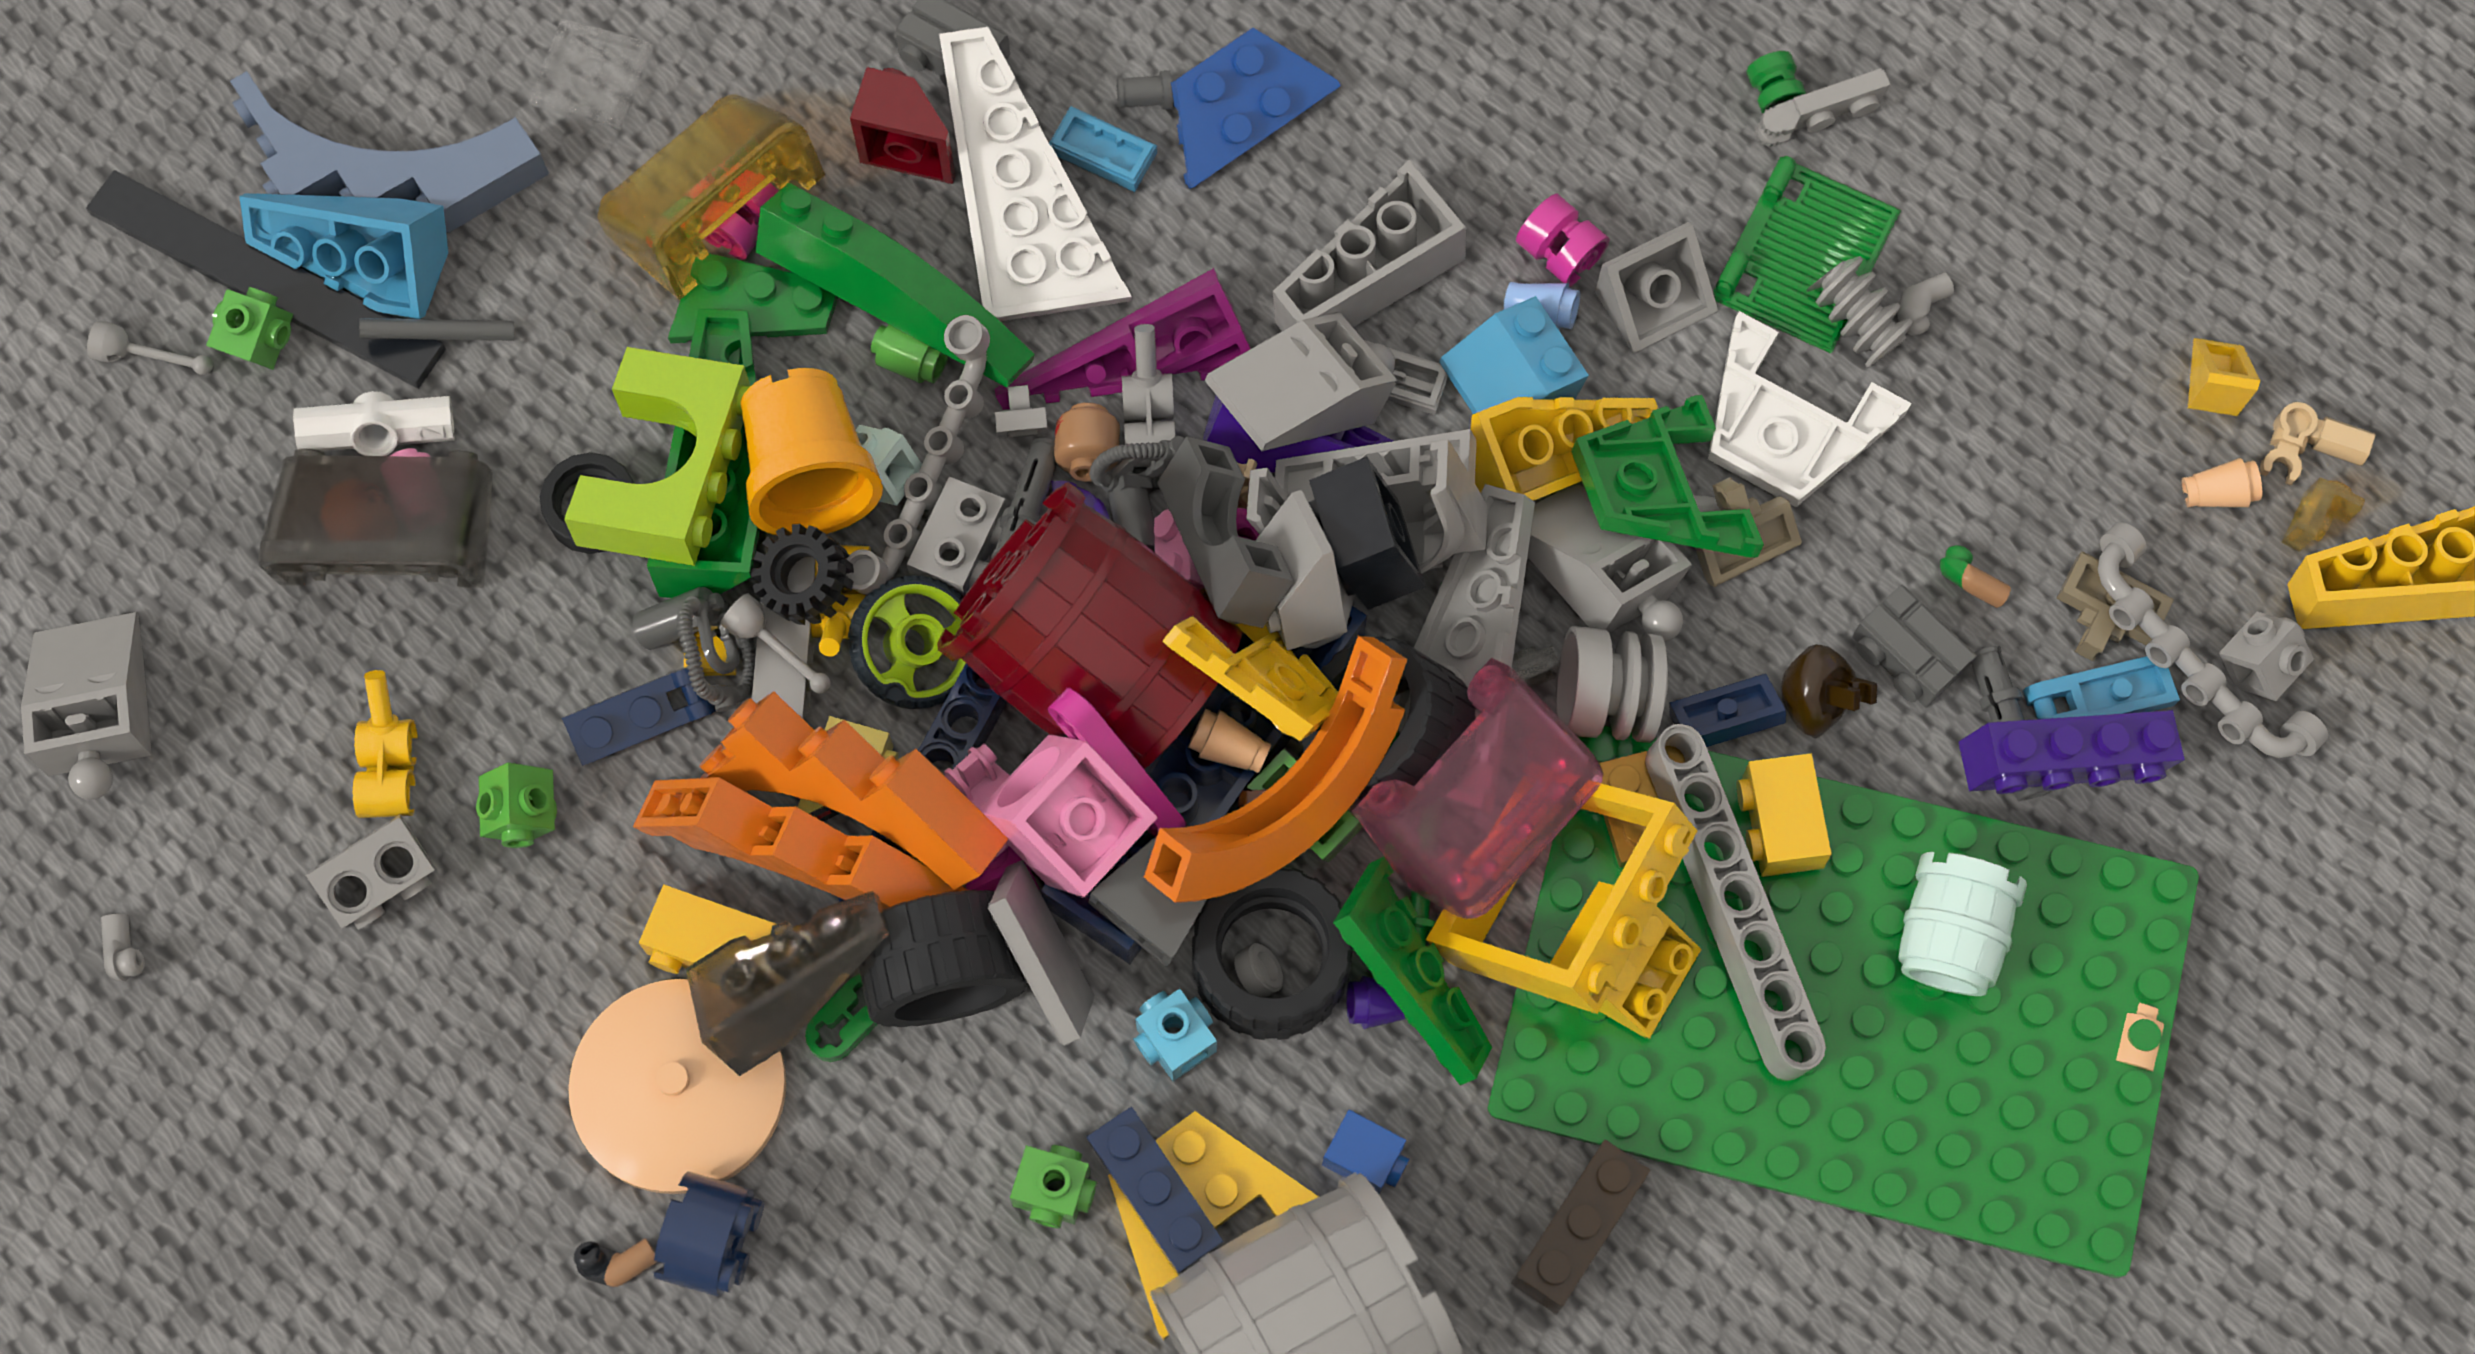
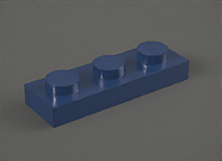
M1132 1106L1086 1136L1088 1143L1177 1275L1198 1263L1209 1252L1212 1253L1224 1245V1241Z

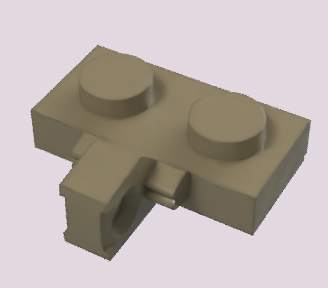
M1731 477L1712 486L1720 511L1750 509L1764 546L1757 558L1695 547L1704 577L1711 586L1716 587L1801 545L1802 541L1789 500L1778 496L1759 505L1754 497L1748 499L1744 485L1733 481Z
M2081 551L2076 557L2056 599L2081 611L2077 622L2087 627L2075 652L2094 661L2098 653L2103 652L2108 639L2119 643L2124 634L2147 645L2152 639L2139 625L2132 630H2124L2112 621L2109 609L2116 601L2101 584L2098 573L2099 560ZM2119 571L2122 578L2131 588H2140L2151 597L2154 604L2153 611L2164 621L2174 599Z

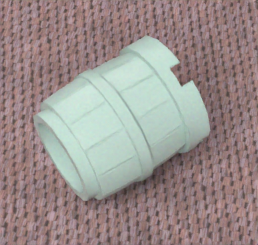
M1926 852L1920 857L1916 872V878L1919 882L1910 908L1906 910L1903 919L1905 926L1899 951V961L1903 964L1901 971L1904 975L1915 981L1940 990L1968 996H1984L1987 994L1988 988L1995 986L2005 955L2010 951L2015 911L2017 907L2022 906L2027 887L2026 880L2020 876L2016 884L2007 881L2008 869L1981 859L1948 853L1946 863L1932 862L1935 852Z

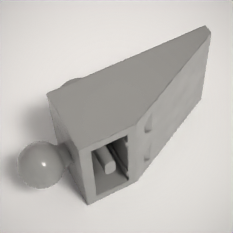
M1340 312L1299 321L1208 373L1205 382L1260 450L1265 451L1374 424L1397 379L1393 375L1395 357L1392 351L1385 345L1378 343L1367 345Z
M1578 484L1566 487L1535 504L1527 557L1589 628L1606 629L1610 633L1642 614V627L1645 633L1659 634L1663 637L1664 641L1671 640L1679 634L1683 626L1682 613L1674 603L1666 600L1669 599L1692 564L1674 543L1601 530L1584 487Z
M137 612L35 632L33 635L21 703L24 754L48 777L69 772L68 781L71 790L83 799H98L110 790L113 783V774L107 764L152 755L139 615Z

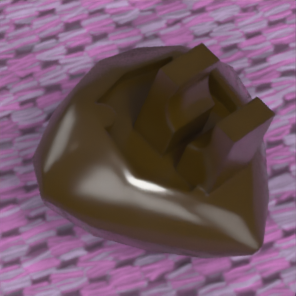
M1815 644L1807 647L1783 674L1781 692L1785 707L1797 728L1813 738L1820 737L1834 726L1846 709L1851 711L1859 710L1860 702L1870 705L1877 703V683L1857 678L1851 665L1844 657L1828 646Z

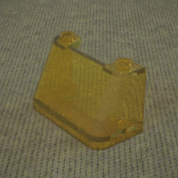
M731 94L717 100L707 112L614 190L609 191L600 202L598 220L604 233L622 251L680 300L698 285L690 272L696 257L703 261L709 255L702 241L770 182L781 190L789 183V180H795L806 190H809L826 174L810 137L801 124L791 116L743 95Z

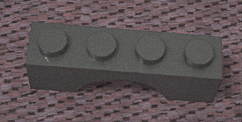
M1186 436L1157 482L1218 618L1231 624L1242 623L1263 628L1294 582L1292 575L1277 546L1238 537L1236 513L1245 478L1230 447Z

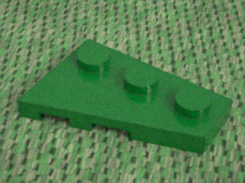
M697 251L668 335V340L670 344L688 343L689 340H692L698 308L748 311L751 337L766 336L771 338L827 334L839 297L795 273Z

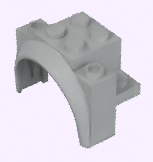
M1467 429L1276 460L1275 478L1268 468L1250 470L1246 519L1260 535L1291 493L1302 490L1308 502L1315 500L1309 482L1310 479L1368 457L1399 500L1421 573L1433 568L1443 567V562L1453 554L1486 549L1488 505L1475 485L1477 440L1472 431ZM1337 574L1339 584H1342L1339 574Z

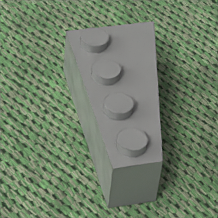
M1408 160L1397 170V177L1385 189L1380 187L1368 199V205L1352 221L1347 219L1334 231L1335 237L1321 251L1316 249L1273 290L1275 323L1281 331H1284L1301 320L1340 312L1351 326L1355 327L1464 261L1466 258L1465 225L1413 163Z

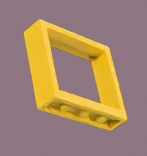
M1526 763L1427 936L1426 941L1429 944L1434 943L1440 955L1447 962L1458 968L1598 1014L1611 988H1614L1616 979L1630 953L1639 943L1642 932L1658 902L1663 899L1670 880L1682 858L1688 853V847L1698 830L1673 802ZM1561 803L1646 827L1568 970L1483 943Z

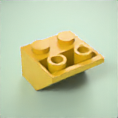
M1600 881L1597 883L1551 960V965L1568 970L1614 885ZM1657 906L1642 932L1639 943L1633 948L1618 975L1614 988H1611L1599 1012L1649 1039L1702 950Z

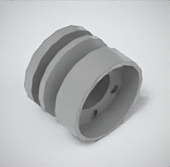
M1571 626L1566 633L1562 645L1557 675L1556 717L1559 732L1562 735L1597 738L1601 734L1609 715L1612 736L1616 740H1625L1631 732L1637 742L1650 743L1654 740L1661 724L1668 691L1667 652L1663 637L1659 634L1645 633L1639 641L1636 633L1625 631L1620 636L1613 653L1610 634L1606 629Z

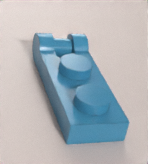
M2147 656L2041 681L2024 688L2022 691L2027 706H2033L2037 719L2151 712L2175 706L2180 700L2169 668L2156 666ZM2066 697L2070 711L2058 714L2053 700Z

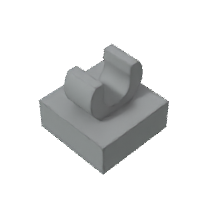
M1028 385L1008 387L1010 411L995 412L998 439L1048 434L1045 407L1031 409Z

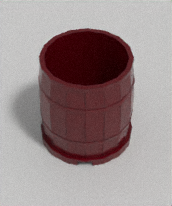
M1068 481L1055 489L1043 501L1042 504L1049 508V510L1043 514L1034 525L1025 519L988 563L954 611V614L962 620L960 628L955 636L947 629L942 632L937 642L938 651L951 661L961 658L990 685V688L997 695L1002 696L1030 721L1050 735L1069 738L1049 714L1048 708L1067 688L1072 689L1094 707L1142 768L1145 769L1178 737L1218 684L1209 675L1169 648L1163 642L1164 638L1175 625L1194 616L1235 654L1242 631L1236 624H1231L1218 618L1212 603L1201 594L1199 589L1158 554L1128 533L1125 528L1117 523H1113L1084 503L1086 499L1084 494Z

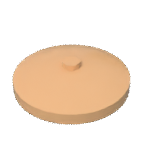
M671 979L650 983L623 995L613 1002L596 1018L583 1036L573 1059L569 1079L571 1115L575 1128L589 1153L601 1166L623 1182L636 1188L663 1194L686 1193L688 1188L678 1184L688 1171L726 1181L746 1168L760 1154L772 1137L782 1114L786 1095V1070L783 1055L773 1031L763 1016L749 1002L729 989L726 991L694 979Z

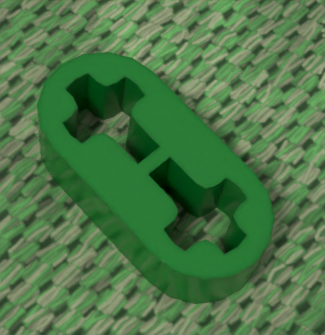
M860 974L851 978L814 1015L806 1027L805 1038L807 1046L813 1055L822 1061L835 1062L842 1060L878 1025L870 1019L867 1005L863 1006L854 1016L850 1014L859 1003L856 991L863 987ZM844 1018L849 1021L839 1032V1036L843 1041L837 1048L831 1044H827L823 1048L818 1046L822 1040L818 1030L825 1025L827 1028L833 1029Z

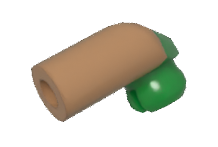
M1960 545L1950 546L1945 552V558L1940 559L1942 575L1980 600L1995 608L2001 607L2009 597L2010 586L1971 565L1973 554L1968 548Z

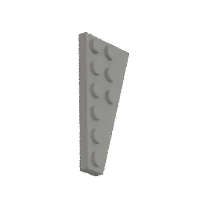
M1485 484L1481 495L1488 505L1486 549L1454 554L1414 648L1454 672L1455 676L1462 679L1467 685L1468 692L1473 697L1476 706L1475 717L1478 720L1473 752L1470 754L1466 762L1467 766L1461 776H1458L1453 782V786L1445 794H1441L1440 797L1491 815L1535 502L1524 494ZM1410 690L1398 694L1393 699V702L1405 709L1398 727L1400 733L1405 726L1409 714Z

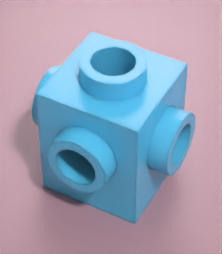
M1178 989L1169 996L1165 991H1162L1151 997L1139 1008L1142 1014L1136 1018V1029L1139 1035L1133 1040L1150 1065L1159 1061L1172 1081H1175L1217 1052V1040L1208 1029V1026L1213 1024V1020L1196 996L1188 1000L1181 989ZM1171 1027H1177L1181 1030L1175 1034L1166 1032Z

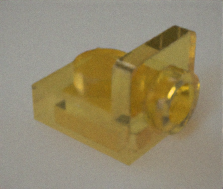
M2319 477L2303 494L2281 543L2300 552L2312 539L2317 542L2321 541L2329 529L2333 517L2347 524L2362 510L2365 499L2354 494L2350 487L2341 482Z

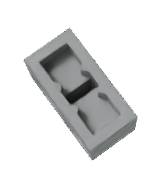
M400 814L310 870L306 877L340 928L342 929L353 922L359 930L383 915L385 910L381 904L399 893L403 900H407L429 886L431 881L427 875L435 871V866ZM391 847H403L411 853L413 866L405 874L393 875L383 867V853ZM345 876H356L365 883L367 895L359 903H345L337 896L336 883Z

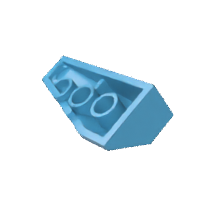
M245 193L239 196L246 244L294 269L303 266L324 277V284L332 289L339 291L345 288L364 298L363 305L377 312L421 319L426 315L448 255L443 205L400 198Z

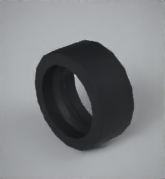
M593 452L572 455L557 464L544 479L539 496L542 516L557 541L572 551L587 554L606 552L604 550L575 545L562 514L561 503L564 494L571 485L578 482L580 475L635 484L625 466L608 455Z

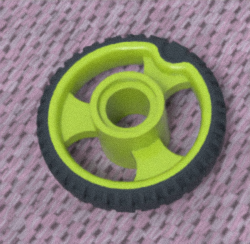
M911 575L886 581L885 585H880L879 588L874 589L864 597L851 620L848 633V649L851 663L858 674V678L872 694L888 704L906 709H924L945 702L966 664L961 658H959L951 675L934 688L916 691L913 677L916 669L929 665L941 657L942 653L938 651L937 642L942 632L947 629L955 636L960 628L962 620L954 614V611L962 600L961 595L952 587H948L947 584L939 580ZM905 594H918L934 599L949 611L954 618L953 622L948 627L943 628L941 623L930 615L914 614L910 616L905 607ZM873 618H878L889 626L884 636L883 649L892 666L882 674L878 672L873 664L868 648V632ZM909 629L917 631L924 640V650L921 655H915L910 652L905 644V635Z

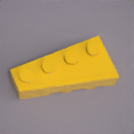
M2475 506L2459 512L2453 509L2437 514L2433 520L2410 526V524H2405L2392 528L2386 535L2370 540L2364 537L2307 555L2287 584L2298 625L2302 629L2475 617Z

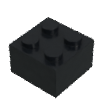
M1368 457L1309 480L1315 500L1308 503L1333 550L1337 574H1339L1341 583L1348 596L1356 594L1364 606L1370 610L1426 587L1399 500Z

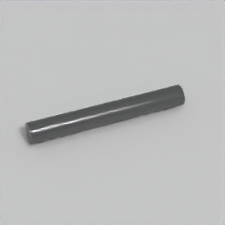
M359 318L360 338L514 341V321Z

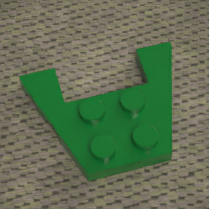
M1703 395L1686 398L1683 406L1672 410L1668 406L1653 410L1649 418L1631 424L1629 420H1625L1578 437L1571 452L1601 530L1757 558L1764 543L1750 509L1699 511L1673 444L1711 442L1716 426Z

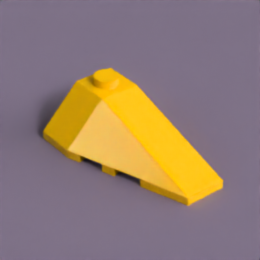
M1516 397L1472 414L1470 430L1477 440L1475 485L1480 493L1484 485L1487 484L1524 494L1534 501L1579 483L1582 479L1571 452L1576 438L1625 420H1629L1633 424L1649 418L1652 411L1658 409L1655 398L1574 400V397H1559L1556 399Z

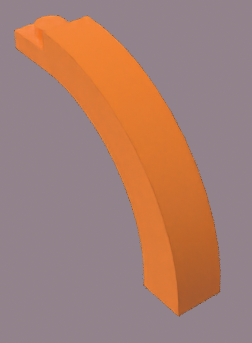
M1358 636L1342 684L1329 712L1330 715L1326 718L1314 740L1297 762L1268 790L1250 803L1226 816L1200 825L1182 828H1160L1144 878L1175 903L1200 901L1223 896L1256 883L1286 866L1310 848L1351 807L1369 783L1389 749L1405 712V709L1393 702L1407 658L1374 637Z

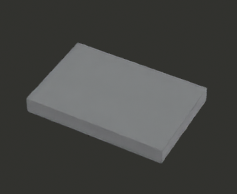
M1021 860L1006 867L988 909L1059 1042L1066 1045L1081 1038L1095 995L1024 861Z

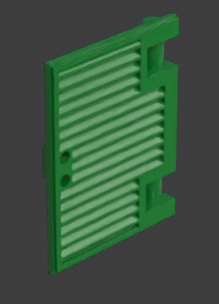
M1789 156L1780 157L1713 290L1715 301L1826 352L1832 353L1841 335V331L1846 325L1847 319L1831 323L1828 317L1835 307V303L1819 307L1816 304V300L1823 291V288L1807 292V289L1842 261L1861 256L1863 261L1855 273L1859 276L1871 272L1901 210L1801 166ZM1790 179L1804 184L1796 202L1783 197ZM1743 273L1757 278L1749 297L1735 291Z

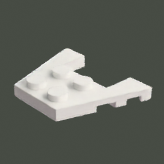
M1739 311L1732 327L1714 422L1716 430L1711 439L1708 460L1776 497L1781 496L1789 500L1791 505L1797 507L1905 416L1912 403L1871 382L1848 422L1842 421L1756 374L1779 332Z

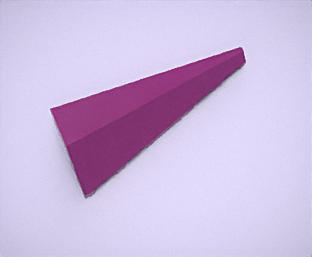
M1213 268L1025 371L1009 387L1028 385L1029 396L1043 394L1046 404L1060 402V391L1088 387L1091 397L1122 393V376L1132 375L1136 371L1134 328L1141 324H1149L1155 328L1156 367L1162 374L1172 373L1173 375L1198 371L1201 381H1204L1208 373L1252 348L1232 303ZM1000 385L995 388V396L1003 410L1010 409L1008 388Z

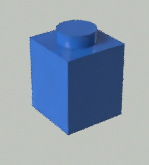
M1348 1109L1323 1157L1322 1166L1343 1177H1348L1355 1172L1356 1174L1361 1173L1380 1195L1385 1184L1396 1187L1410 1159L1401 1155L1406 1139Z

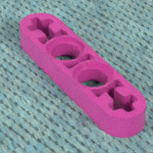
M1067 688L1048 708L1049 714L1069 738L1086 741L1158 817L1146 831L1155 838L1160 828L1186 827V821L1100 714L1081 695Z

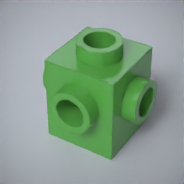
M249 287L245 296L226 289L223 300L214 310L213 328L206 346L273 370L280 350L285 347L290 338V323L293 313L276 307L279 297Z
M508 762L479 776V795L476 802V811L480 818V837L501 840V844L504 847L523 848L533 845L534 839L554 831L557 805L554 800L553 770Z
M1026 1145L1010 1200L1013 1207L1031 1212L1029 1220L1047 1227L1060 1229L1062 1221L1075 1225L1079 1211L1089 1212L1095 1195L1097 1181L1089 1179L1091 1174L1089 1163L1081 1161L1082 1153L1059 1145H1052L1050 1152ZM1060 1181L1064 1183V1186L1058 1191H1049L1047 1189L1052 1182Z

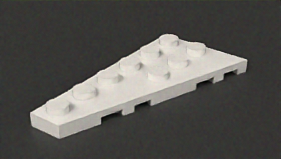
M982 27L939 34L983 307L1001 322L1131 302L1132 296L1128 288L1120 278L1111 261V256L1087 216V211L1052 146L1048 143L1039 126V121L1016 83L1015 76L989 28Z

